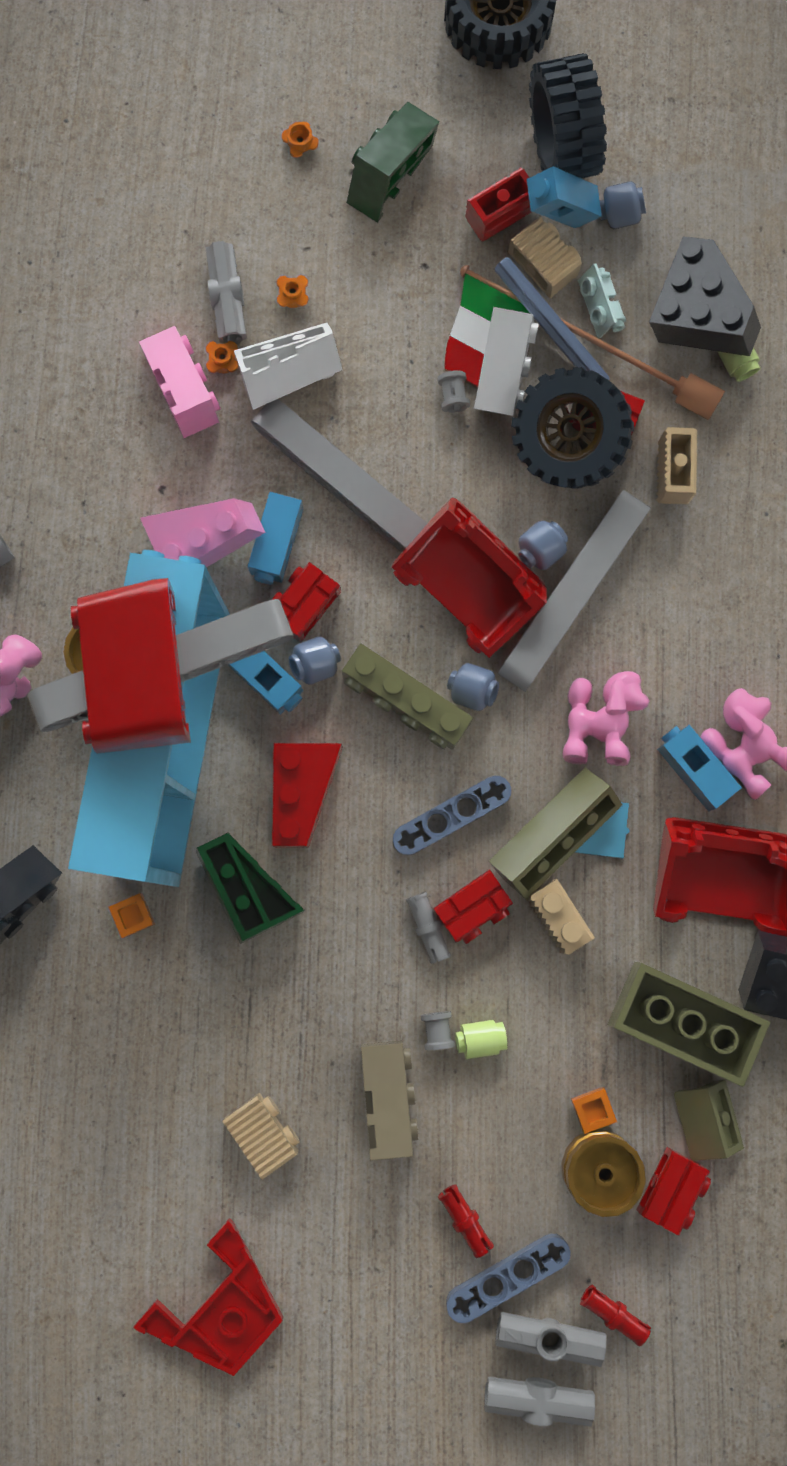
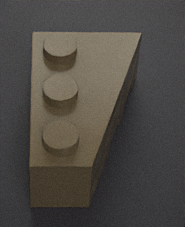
M402 1040L361 1044L370 1161L413 1157L412 1141L419 1139L417 1119H410L409 1105H415L413 1083H406L405 1070L412 1069L410 1048L403 1049Z

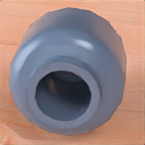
M628 181L608 186L604 190V200H600L601 221L608 220L609 226L612 229L635 225L641 221V214L646 213L642 187L637 188L634 182Z
M538 521L520 536L518 541L521 550L518 553L519 558L529 568L534 566L540 570H547L565 555L568 537L556 522Z
M321 636L295 645L292 655L289 656V665L294 677L308 685L333 677L337 672V663L341 661L337 646L334 643L330 644Z
M466 663L458 671H452L448 679L447 688L451 690V698L455 704L476 711H482L486 706L491 707L495 702L499 691V682L496 681L493 671Z

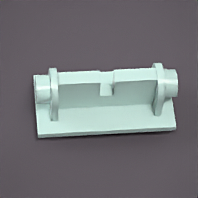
M595 263L583 274L578 283L590 315L591 323L594 326L597 337L601 338L611 328L613 332L623 330L626 317L623 314L619 300H609V298L616 296L610 273L606 272L605 268H598L597 263Z

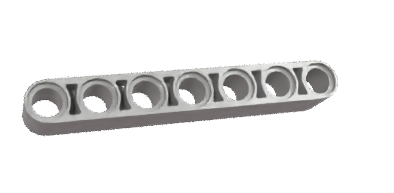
M279 399L267 403L252 419V425L262 436L399 551L403 552L428 524Z
M623 490L555 588L547 603L542 607L499 670L498 674L524 692L527 691L651 507L627 491Z
M279 599L269 600L176 635L181 682L291 640L294 635L281 601ZM83 670L35 688L27 694L41 732L53 731L88 718Z

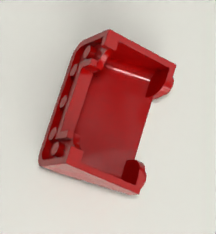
M453 497L436 513L392 564V568L395 570L393 573L405 586L409 584L418 586L421 584L466 627L468 635L466 641L468 645L479 654L483 652L488 658L547 603V589L543 581L467 507Z
M168 578L148 580L77 598V606H71L72 625L74 629H79L88 712V721L82 722L83 738L86 745L92 744L93 750L97 754L191 743L189 723H186L184 711L186 708L182 694L175 630L176 618L172 612L176 611L175 596Z
M667 818L662 834L653 906L655 917H659L666 922L675 923L680 919L686 918L688 910L743 918L753 920L754 925L760 931L787 937V834L685 818Z

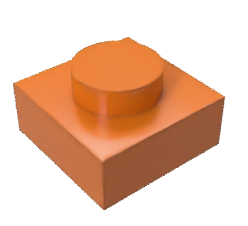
M142 893L109 906L121 938H126L155 925Z
M604 1087L571 1098L584 1134L617 1122Z

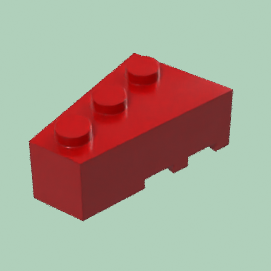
M274 743L273 847L309 848L343 750L342 743Z

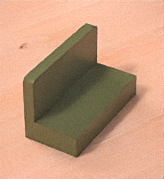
M717 1080L700 1088L678 1090L674 1093L689 1154L693 1161L727 1159L744 1149L726 1080Z

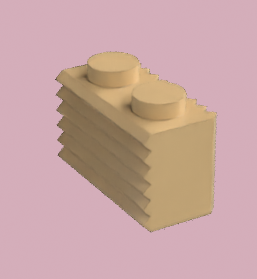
M538 217L510 240L508 253L549 298H552L579 275L582 262L578 251L573 246L565 245L564 241L560 240L557 228L550 222H544L542 217Z
M668 427L657 443L659 445L657 449L659 452L657 455L659 458L657 461L659 464L657 467L659 471L657 473L659 477L657 482L659 484L656 487L658 489L656 501L662 504H689L696 494L697 429Z
M558 879L542 886L526 900L531 902L530 907H534V912L538 913L537 918L542 919L541 924L545 925V930H549L548 935L553 936L552 941L557 942L556 947L560 948L559 953L570 955L595 938Z
M259 1092L223 1119V1123L251 1165L255 1168L259 1177L263 1180L298 1154L299 1150L296 1145L300 1141L289 1125L283 1127L276 1116L280 1111L271 1097L263 1098Z

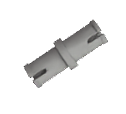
M427 892L406 899L418 927L415 929L417 936L421 935L430 958V963L433 964L437 960L439 962L449 958L451 953L448 951L440 930L442 923L440 919L436 920L427 897Z

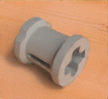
M448 371L438 376V384L442 386L444 402L441 403L442 411L454 413L464 411L470 407V399L466 398L464 382L467 379L465 372Z
M451 1011L421 1015V1021L425 1022L427 1043L424 1045L425 1050H441L455 1047V1041L451 1040L449 1018L452 1017Z

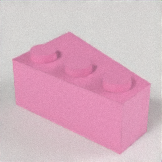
M173 326L139 341L183 438L219 423L216 411L221 408L213 391L208 393L204 385L207 379L199 363L194 365L190 357L194 352L187 336L183 335L180 337L176 327Z
M235 498L140 518L154 550L165 555L164 558L179 560V556H190L201 560V564H204L206 568L265 533L253 504Z

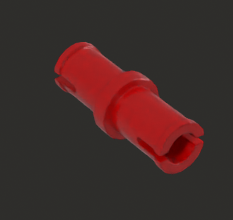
M456 1184L443 1190L445 1194L441 1192L438 1195V1199L454 1221L452 1227L457 1233L460 1232L475 1258L486 1255L488 1253L486 1248L492 1250L494 1244L478 1222V1213L476 1210L470 1209Z
M590 1285L583 1293L580 1305L603 1319L604 1325L607 1328L618 1330L635 1342L637 1346H642L647 1341L651 1327L628 1312L625 1304L620 1301L614 1302L596 1289L594 1285Z

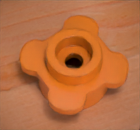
M295 122L282 133L283 142L289 145L290 154L295 158L301 157L308 150L317 149L319 145L318 138L312 135L310 124L307 122ZM303 138V141L299 142L297 139Z
M299 275L297 278L280 276L277 279L276 283L279 287L277 303L280 306L297 308L303 307L308 303L309 299L306 295L308 279L305 276ZM291 289L296 290L295 293H290L289 291Z
M214 341L209 342L206 346V352L209 354V361L206 363L208 371L222 374L235 372L238 369L234 350L238 349L237 344L233 341H228L226 344H217ZM223 354L225 358L220 359L219 356Z

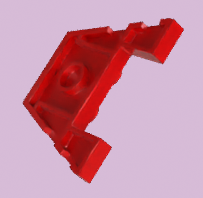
M229 1218L208 1241L207 1246L232 1269L230 1274L185 1324L157 1299L135 1323L133 1328L140 1333H148L161 1339L162 1343L172 1348L176 1346L193 1354L194 1358L235 1376L280 1325L284 1317L234 1221Z

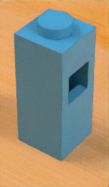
M554 166L527 179L532 212L575 229L602 217L597 185Z
M269 492L261 519L265 533L255 539L248 563L249 572L251 575H254L256 581L272 585L273 581L283 582L303 513L302 500Z
M265 651L228 664L236 674L280 715L285 710L291 712L303 699L300 696L303 692L302 686Z
M690 724L682 730L675 726L661 738L664 744L657 750L708 812L717 809L742 788Z

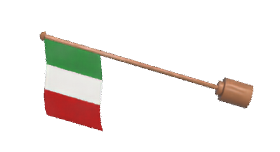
M464 265L460 269V274L464 278L461 304L447 342L445 371L465 372L466 382L478 388L493 307L529 313V311L512 292L469 270V265ZM561 319L571 332L674 386L672 394L677 396L675 403L707 420L711 418L725 393V390L693 373H690L688 378L681 376L679 381Z

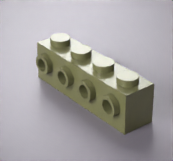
M361 643L342 669V676L346 679L345 685L359 694L364 691L373 697L372 702L386 712H389L390 709L402 716L400 719L402 723L415 731L420 728L429 734L428 739L441 749L445 750L448 747L453 750L474 718Z
M584 768L489 860V863L503 880L523 898L528 899L623 804L609 784L587 768Z

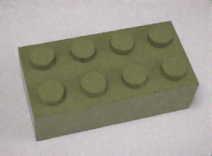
M634 962L607 1025L744 1087L771 1022L650 966Z

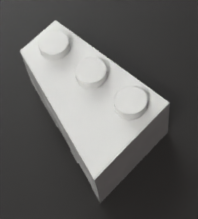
M493 307L474 409L514 416L518 400L524 401L525 392L520 390L522 376L528 377L532 357H528L527 353L529 343L535 344L539 325L534 323L533 314Z
M328 323L234 350L253 410L316 381L330 378L336 372L342 370L334 335Z

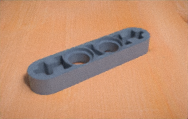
M501 776L489 777L405 823L393 835L394 848L403 855H413L495 810L509 800L511 796L510 783ZM490 783H494L496 786L502 785L504 787V791L501 793L502 799L498 800L494 796L485 800L489 807L483 809L481 800L473 792L479 789L482 796L491 789ZM463 798L473 800L476 805V811L470 817H464L458 813L457 803ZM440 814L446 819L447 827L442 833H433L428 828V819L432 815ZM421 822L423 831L430 840L424 842L423 836H420L414 840L415 847L413 849H409L407 845L401 847L398 843L402 839L401 833L407 831L411 835L419 831L415 824Z
M551 1233L545 1235L454 1287L446 1299L449 1316L458 1323L470 1322L559 1271L568 1264L571 1252L567 1242L558 1234ZM553 1243L556 1247L562 1246L563 1248L559 1250L560 1258L554 1260L552 1256L544 1258L542 1262L545 1268L540 1270L538 1262L532 1253L537 1251L541 1258L549 1252L547 1247L549 1244ZM528 1260L533 1264V1272L528 1278H518L514 1274V1266L518 1261ZM496 1277L503 1283L502 1291L498 1295L489 1296L483 1291V1284L488 1278ZM477 1286L479 1297L484 1303L478 1305L477 1298L468 1303L469 1310L463 1313L460 1308L454 1310L453 1308L457 1305L456 1298L461 1296L464 1301L472 1298L474 1293L471 1288Z

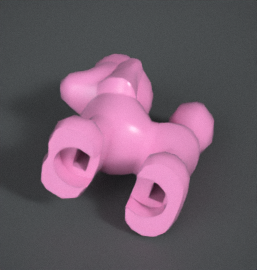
M19 635L8 636L3 641L2 649L0 650V717L12 710L10 702L13 698H24L31 690L30 681L25 676L21 679L17 677L22 668L35 667L42 659L40 649L34 643Z
M624 671L609 678L603 688V699L606 706L597 712L589 711L586 707L592 695L591 682L585 678H577L571 684L568 691V701L572 709L568 716L569 737L563 748V758L566 762L586 764L588 747L584 743V739L588 736H593L595 739L605 742V759H607L608 764L616 766L628 765L631 758L629 748L621 741L629 724L628 712L643 710L648 707L650 701L642 693L641 678L637 673Z
M740 688L727 697L723 706V716L726 724L731 729L743 732L741 745L735 749L728 748L723 735L713 728L703 731L700 738L714 755L722 761L728 772L742 782L748 795L756 800L771 784L762 775H755L753 773V766L772 759L787 771V747L782 748L778 746L774 731L770 726L762 722L771 710L769 698H756L745 689Z

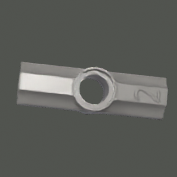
M224 241L212 242L210 246L206 247V255L210 276L208 289L212 310H215L217 335L220 343L233 341L239 344L247 339L242 309V306H245L241 279L237 275L235 251L233 244L225 243Z
M500 1312L496 1328L495 1345L538 1354L548 1361L563 1359L602 1367L606 1353L605 1332L560 1324L553 1318L540 1320ZM550 1332L557 1333L559 1339L556 1344L552 1346L542 1344V1339L546 1334Z
M497 1377L487 1378L484 1395L485 1412L521 1417L525 1422L538 1426H550L553 1422L592 1426L595 1416V1394L591 1390L561 1387L551 1380L537 1377L527 1378L526 1381Z

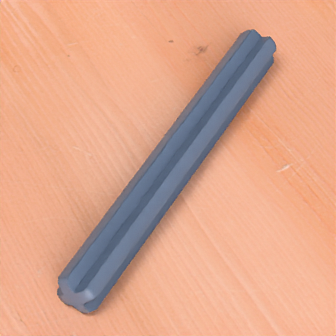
M508 257L501 260L495 267L497 275L529 313L533 314L534 319L575 367H582L586 371L593 370L610 380L607 373L512 260Z

